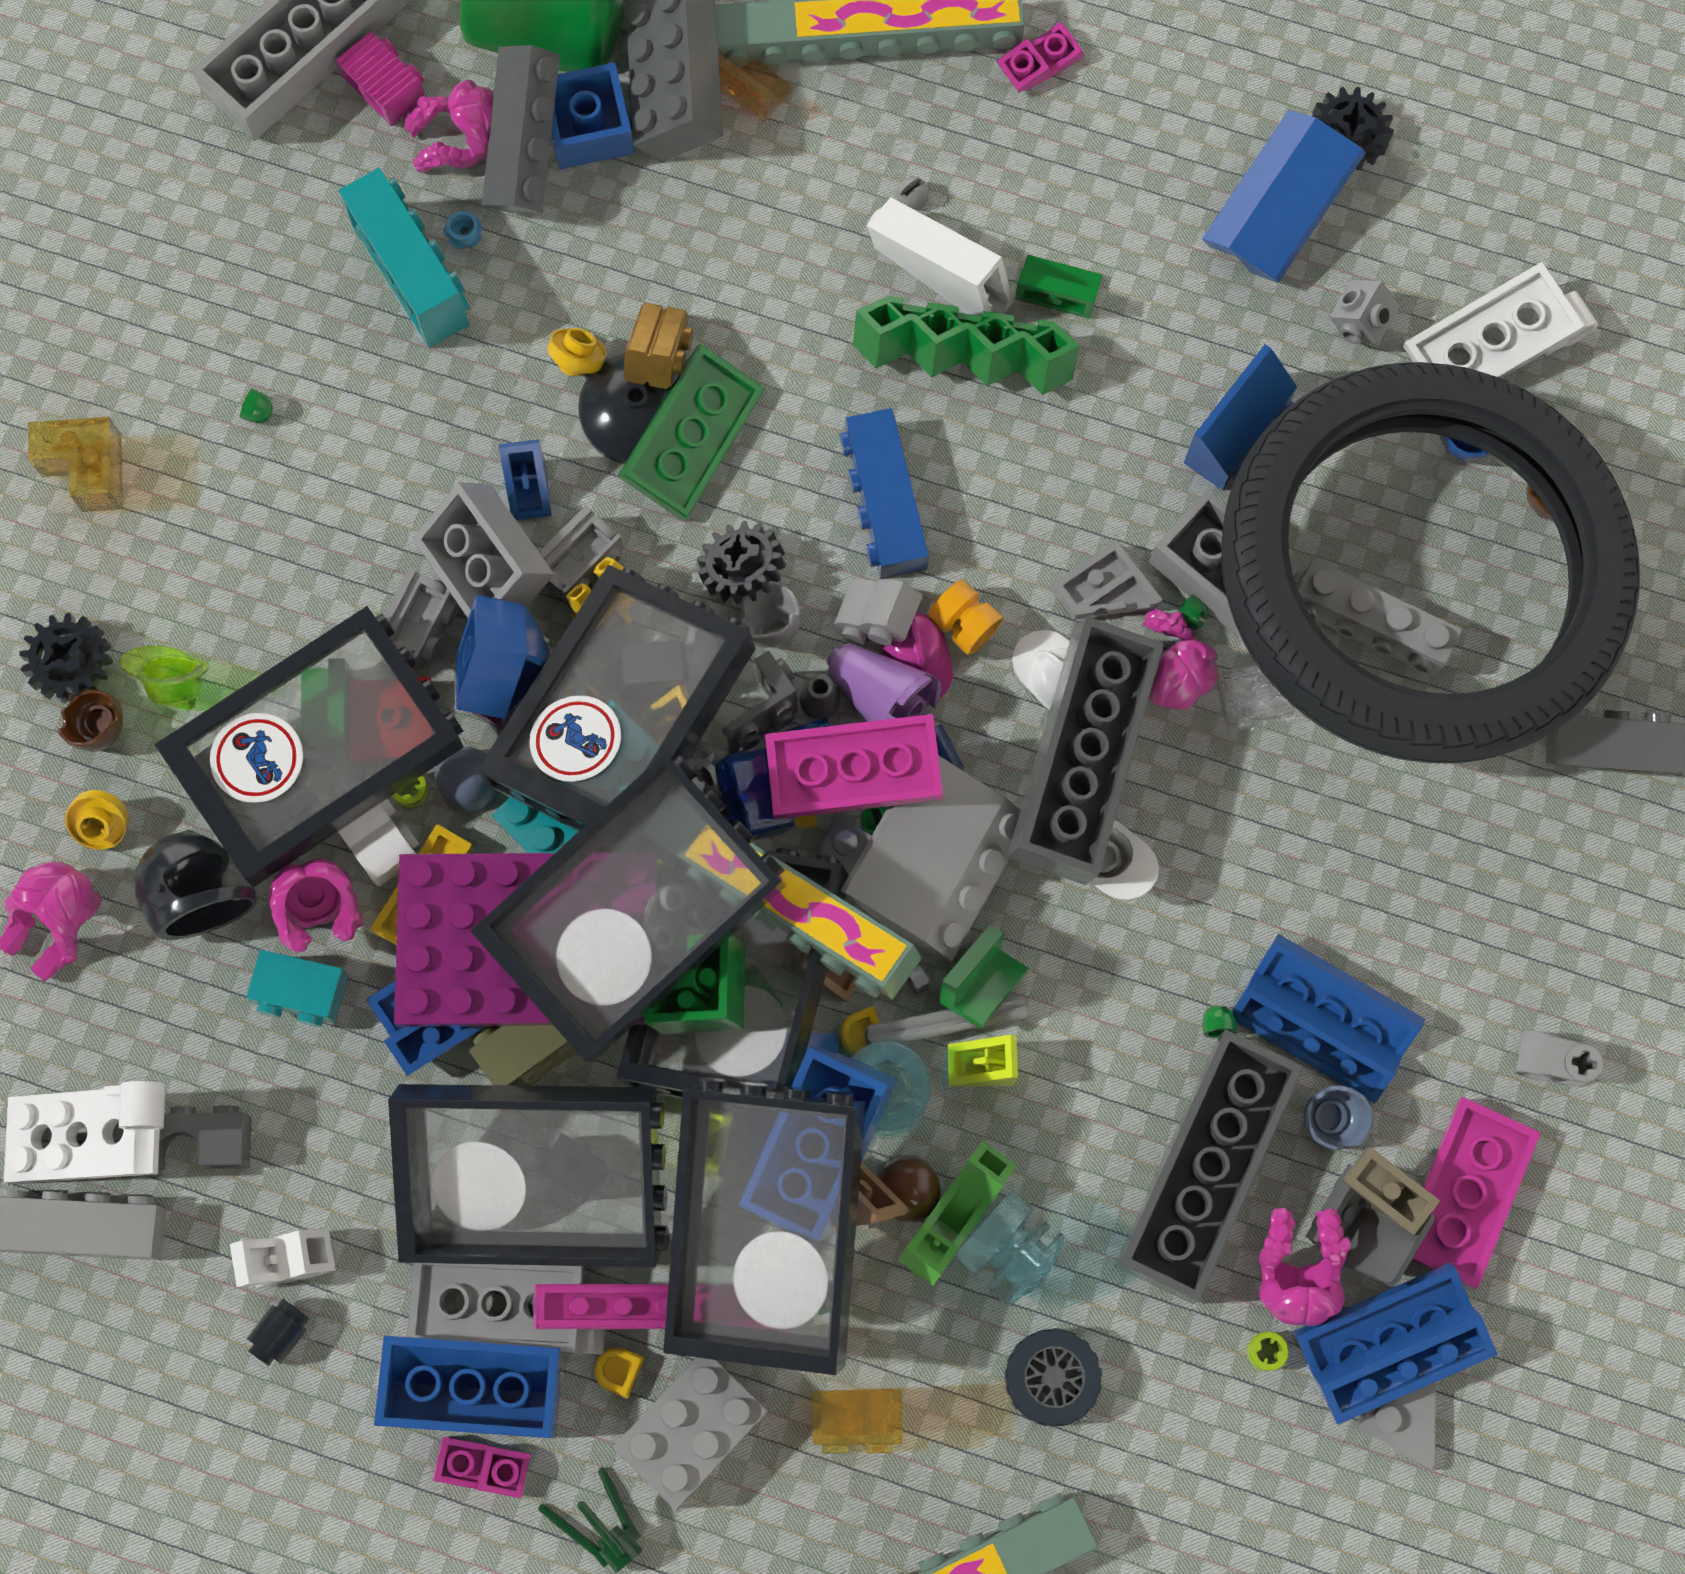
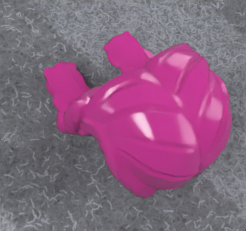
M465 80L455 86L451 91L450 97H419L417 101L419 107L415 108L405 118L404 128L410 133L411 137L415 138L439 112L450 113L453 123L465 134L466 143L470 148L460 150L454 146H446L443 142H435L432 146H426L413 159V165L418 172L427 173L431 169L443 166L463 169L464 167L472 168L476 163L487 159L494 90L488 87L477 86L473 80Z
M1159 609L1147 612L1145 614L1146 620L1143 622L1144 627L1158 633H1163L1166 636L1177 637L1181 640V642L1174 644L1170 650L1168 649L1162 655L1149 699L1157 706H1164L1174 710L1187 709L1193 706L1200 696L1208 693L1216 685L1219 678V670L1215 662L1218 659V654L1214 648L1195 638L1193 630L1188 628L1185 618L1180 612L1169 614Z
M318 858L307 861L303 865H287L277 873L271 888L268 889L267 896L272 910L271 914L274 924L278 929L280 942L291 951H295V953L305 952L307 945L312 941V937L306 933V930L298 926L311 928L318 926V924H328L335 919L332 935L344 942L354 939L357 928L363 925L362 915L357 907V897L353 893V885L350 882L349 874L346 871H342L338 865L330 860Z
M44 862L36 867L27 869L21 875L18 884L11 891L10 895L4 900L5 909L9 915V923L5 926L4 933L0 937V950L11 956L15 955V952L20 951L23 947V941L29 937V929H32L35 924V919L31 913L36 914L38 919L51 931L52 937L55 940L54 944L48 947L43 955L38 958L35 965L31 966V970L35 975L41 978L42 981H47L57 973V970H61L66 963L72 964L77 960V932L86 921L90 920L97 913L102 902L100 894L94 891L93 884L85 874L63 862Z
M1285 1208L1272 1211L1270 1217L1271 1227L1268 1231L1269 1237L1265 1239L1264 1248L1259 1253V1263L1262 1265L1259 1297L1270 1313L1285 1324L1321 1325L1331 1316L1341 1312L1345 1301L1341 1274L1351 1244L1349 1239L1344 1237L1343 1227L1340 1226L1341 1217L1337 1209L1332 1210L1328 1208L1315 1213L1318 1227L1317 1236L1321 1243L1320 1249L1324 1258L1319 1263L1300 1268L1281 1262L1285 1256L1290 1255L1292 1249L1290 1243L1293 1239V1229L1295 1227L1293 1212Z

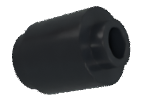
M282 1298L276 1307L272 1305L246 1338L253 1343L248 1352L267 1366H270L273 1360L282 1364L307 1331L304 1326L310 1318Z

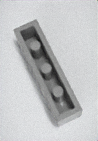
M0 1189V1252L161 1261L167 1209L154 1205L155 1198L128 1196V1203L124 1204L111 1203V1195L85 1194V1201H68L69 1193L44 1191L42 1199L26 1198L27 1191Z

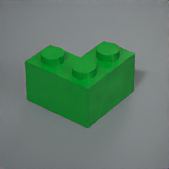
M705 934L688 935L687 951ZM734 936L729 937L644 1016V1023L662 1034L744 1030L746 945ZM646 980V982H645V990H646L655 980Z

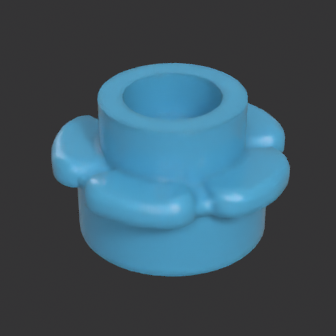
M458 211L449 217L444 233L449 238V243L453 247L464 249L465 246L474 247L480 242L482 238L480 232H482L483 226L481 221L472 213ZM462 229L468 230L466 234H461L460 231Z

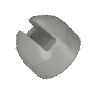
M907 177L898 187L897 200L918 211L928 201V187L919 177ZM916 187V188L906 197V195H905L904 193H906V192H907L908 190H910L911 188Z

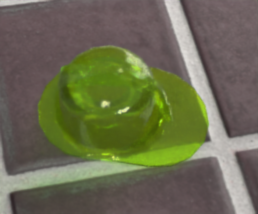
M161 645L141 646L124 653L119 660L122 670L141 680L152 703L165 706L170 705L187 711L194 709L196 697L201 693L202 675L209 669L206 661L194 658L178 649Z

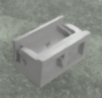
M586 505L539 551L554 573V576L548 581L546 586L567 605H569L566 595L575 586L583 583L588 585L590 589L593 588L595 584L593 580L597 577L594 573L595 567L604 558L609 557L619 562L623 555L621 552L624 550L621 536L619 534L616 535Z
M408 568L384 617L395 632L390 639L396 648L400 649L405 646L418 665L416 668L422 670L427 660L432 661L435 658L441 644L439 636L445 624L450 626L454 621L459 605L449 590L445 591L446 587Z

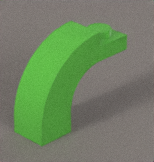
M982 1141L927 1220L905 1248L898 1261L908 1267L914 1275L923 1278L934 1286L1017 1165Z

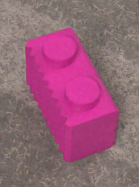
M369 31L337 57L335 61L340 75L390 126H394L396 121H400L402 116H406L409 111L418 106L417 101L419 97L425 96L422 87L424 79L413 64L408 63L404 65L398 59L399 54L387 38L383 37L379 40L372 31Z

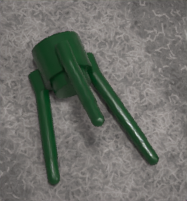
M602 1467L599 1468L598 1474L624 1530L622 1531L616 1525L609 1531L584 1501H580L577 1505L587 1521L601 1536L597 1543L602 1549L545 1504L539 1505L538 1510L591 1553L603 1568L609 1564L614 1572L617 1573L642 1552V1548L636 1542L641 1537V1534L632 1524L607 1470Z

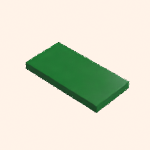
M700 343L694 349L684 366L682 374L677 377L617 477L680 520H687L766 388Z

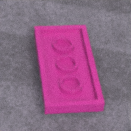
M933 714L765 734L773 816L775 820L943 799Z
M1465 1097L1459 1098L1422 1185L1424 1189L1440 1200L1432 1211L1435 1215V1220L1411 1261L1430 1270L1451 1262L1456 1267L1462 1284L1473 1290L1478 1289L1541 1132Z

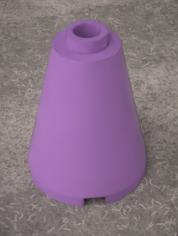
M854 643L837 646L827 660V665L829 666L828 676L867 722L923 715L928 705L935 709L942 691L941 682L932 674Z

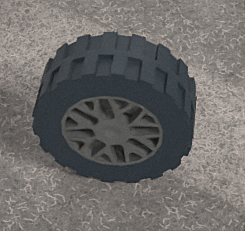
M1057 1328L1037 1331L1020 1341L1009 1355L1004 1379H1006L1005 1388L1007 1395L1010 1396L1015 1409L1028 1420L1039 1425L1053 1427L1072 1424L1087 1415L1086 1413L1096 1404V1399L1102 1388V1368L1099 1367V1358L1096 1352H1093L1089 1347L1090 1344L1071 1331Z

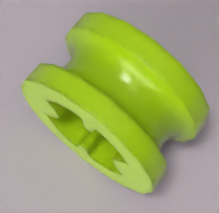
M423 775L415 780L420 784L415 785L418 793L414 797L410 794H406L403 797L399 796V793L404 792L402 789L392 795L398 805L406 809H414L425 803L428 798L429 787Z
M1275 1332L1258 1333L1251 1338L1247 1345L1248 1360L1258 1370H1277L1288 1359L1289 1350L1287 1343L1282 1336ZM1263 1339H1268V1345L1275 1343L1278 1347V1351L1273 1354L1275 1362L1272 1364H1267V1358L1260 1360L1257 1356V1352L1262 1349L1260 1341Z

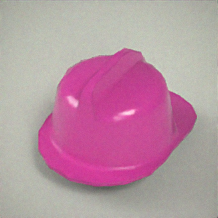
M916 611L905 640L902 642H891L889 646L881 645V650L886 657L932 674L941 682L942 691L940 698H942L949 690L953 679V666L944 633L934 622L927 618V614Z

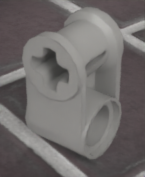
M1529 1030L1522 1032L1515 1069L1516 1074L1531 1079L1553 1081L1578 1087L1595 1080L1601 1074L1603 1058L1595 1047L1561 1039L1548 1033ZM1578 1057H1581V1064L1587 1066V1071L1578 1074V1067L1572 1065V1061Z

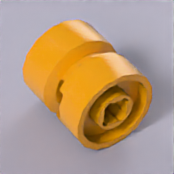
M960 579L939 597L929 610L927 618L934 622L942 632L951 631L953 633L952 641L966 655L970 656L994 635L1003 623L1004 617L990 603H980L978 601L980 594L964 579Z

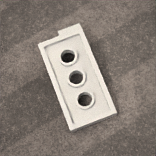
M1543 262L1407 340L1404 343V349L1413 362L1455 365L1449 360L1448 353L1452 349L1463 348L1470 354L1471 360L1465 365L1455 366L1474 369L1502 379L1544 353L1548 356L1563 346L1568 347L1582 340L1597 328L1598 322L1577 291L1564 295ZM1523 308H1531L1538 313L1539 321L1533 325H1525L1518 320L1517 312ZM1489 328H1497L1503 332L1505 340L1499 345H1490L1485 342L1482 333Z
M130 1081L116 1086H104L102 1090L8 1097L4 1183L20 1184L158 1174L160 1129L164 1128L166 1084L153 1081ZM119 1122V1128L124 1129L121 1140L115 1143L112 1134L115 1125ZM85 1124L87 1138L79 1146L77 1133L79 1128ZM49 1127L52 1138L50 1144L44 1149L41 1138L45 1129Z

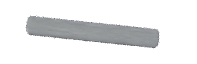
M1019 995L1006 998L983 1027L1024 1019L1028 1016V1006L1025 997ZM949 1009L869 1025L865 1029V1038L869 1049H877L976 1029L978 1027Z

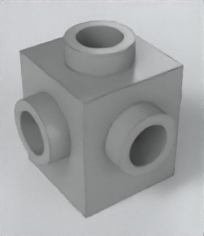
M1351 280L1329 318L1339 329V334L1344 340L1352 344H1379L1400 305L1382 281Z

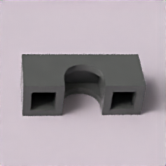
M175 1106L170 1107V1114H164V1128L160 1129L158 1170H165L166 1151L174 1140L182 1136H192L198 1146V1165L206 1169L250 1168L251 1117L243 1112H239V1106H213V1113H196V1107ZM119 1122L113 1129V1140L115 1143L121 1140L124 1129L119 1128Z

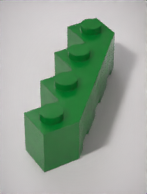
M886 296L856 311L853 346L876 369L908 354L931 378L963 362L986 386L1018 371L1033 387L1044 395L1073 380L1079 345L1053 321L1038 319V324L1035 325L1015 322V315L983 311L982 316L958 313L959 307L932 302H927L926 307L903 304L904 298Z

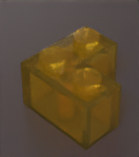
M109 416L28 422V461L41 477L69 475L70 497L82 512L123 509L122 434Z
M902 1389L813 1391V1445H822V1454L848 1453V1444H865L866 1453H893V1444H902Z

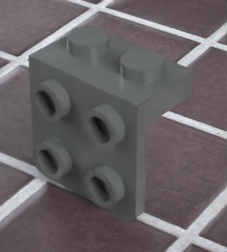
M769 650L755 658L758 682L769 698L722 729L724 744L730 754L737 750L740 753L749 751L761 741L759 736L772 728L775 731L785 728L795 719L794 714L798 712L796 689L791 681L794 679V675L783 658L775 660Z
M1348 1164L1341 1177L1336 1181L1321 1211L1328 1208L1332 1210L1337 1209L1341 1217L1340 1226L1343 1227L1344 1237H1347L1351 1244L1344 1266L1383 1284L1394 1286L1400 1281L1435 1220V1215L1431 1212L1416 1234L1411 1235L1371 1208L1372 1204L1341 1181L1353 1166ZM1316 1216L1305 1237L1320 1249L1321 1243L1317 1236Z

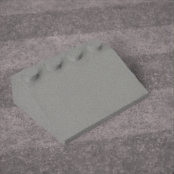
M938 755L943 799L888 806L840 891L896 934L914 944L915 948L921 953L952 962L1009 860L1007 855L1020 809L1000 793Z

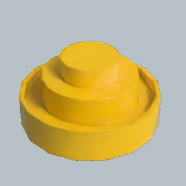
M567 328L554 331L547 346L549 356L559 366V369L573 377L601 370L607 355L603 344L592 333L581 328Z
M89 790L80 793L72 800L65 814V825L70 836L79 844L90 849L105 850L116 846L122 841L130 824L129 813L125 804L115 795L101 790Z

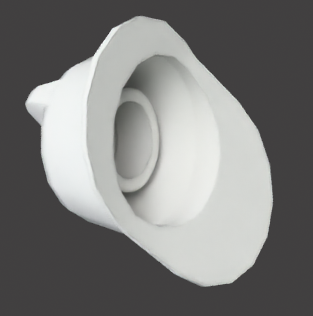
M1041 630L1031 632L1019 641L1014 649L1012 663L1014 672L1020 682L1044 707L1050 710L1070 641L1057 632Z
M1114 820L1099 876L1091 880L1090 883L1114 899L1131 900L1142 897L1153 888L1158 879L1159 864L1156 855L1145 842L1121 823Z

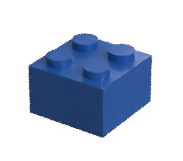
M615 62L558 74L551 136L559 170L635 154L632 131Z

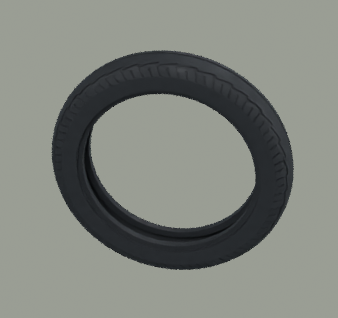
M1427 362L1384 364L1348 373L1310 391L1280 414L1255 442L1235 478L1224 515L1221 545L1223 582L1232 617L1251 657L1277 691L1303 715L1331 734L1380 755L1422 763H1464L1507 754L1543 739L1569 722L1601 690L1619 662L1634 624L1640 589V562L1637 539L1624 497L1606 463L1586 437L1552 406L1517 385L1474 369ZM1417 432L1442 435L1466 442L1493 455L1513 469L1528 483L1549 511L1564 546L1568 566V600L1564 619L1557 638L1542 662L1513 681L1494 688L1469 693L1444 694L1418 691L1394 684L1372 674L1345 656L1320 630L1306 609L1296 586L1289 556L1288 535L1294 500L1302 482L1318 465L1341 449L1364 439L1391 433Z

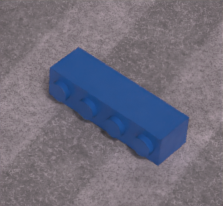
M893 408L846 417L845 432L839 433L844 457L851 455L854 469L848 470L852 492H860L863 506L857 507L861 530H869L872 542L866 544L870 567H878L880 579L926 570L929 555Z

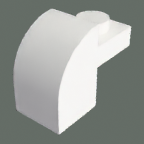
M329 1228L297 1230L274 1238L241 1240L230 1244L237 1287H267L336 1271Z

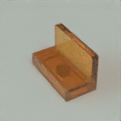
M718 53L720 90L763 122L771 116L792 92V86L759 61H748L747 65L737 67Z

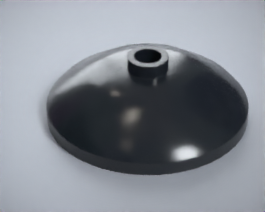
M625 353L606 360L601 370L590 374L583 385L578 404L581 427L590 444L603 456L621 464H625L679 376V374H674L671 386L668 389L650 386L648 382H645L644 385L626 382L625 378H623ZM636 393L643 396V399L639 402L629 400L630 396Z

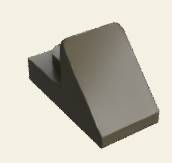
M1370 1146L1366 1147L1341 1180L1372 1204L1371 1208L1411 1235L1416 1234L1440 1202L1439 1199Z

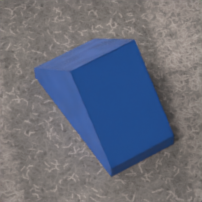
M540 440L499 444L509 508L515 520L552 516L545 458Z

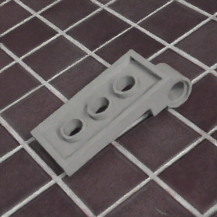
M414 1263L407 1337L560 1348V1353L604 1355L606 1329L533 1330V1317L529 1314L528 1304L534 1296V1285L583 1284L584 1266ZM458 1289L463 1293L465 1303L460 1312L451 1315L445 1308V1298L449 1292ZM501 1292L506 1297V1309L501 1315L493 1317L487 1311L486 1302L491 1294Z

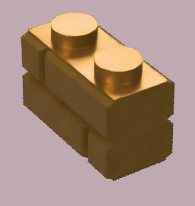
M650 303L641 305L625 350L623 378H625L626 382L643 385L645 382H648L650 386L668 389L671 386L674 374H682L686 351H690L693 339V327L687 326L688 313L686 310L673 307L663 309L661 305Z

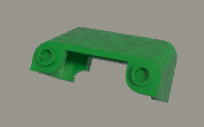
M460 0V28L463 38L468 44L498 53L499 47L533 45L560 54L558 70L563 72L608 64L625 18L623 0Z

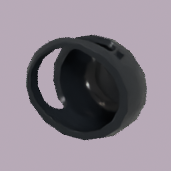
M189 829L163 836L143 854L135 869V896L148 925L158 938L177 940L202 935L235 922L255 908L257 896L254 888L249 886L223 887L222 875L227 870L230 858L219 842Z

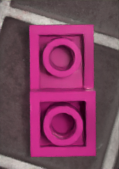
M1059 22L1032 43L1027 38L996 62L1017 92L1020 93L1063 71L1084 57V53L1064 24Z
M442 1436L432 1481L522 1498L531 1454Z

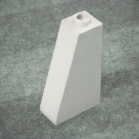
M891 197L881 209L876 210L872 215L867 228L874 248L954 306L959 307L964 313L982 316L983 311L1004 314L1013 304L1014 300L1001 256Z

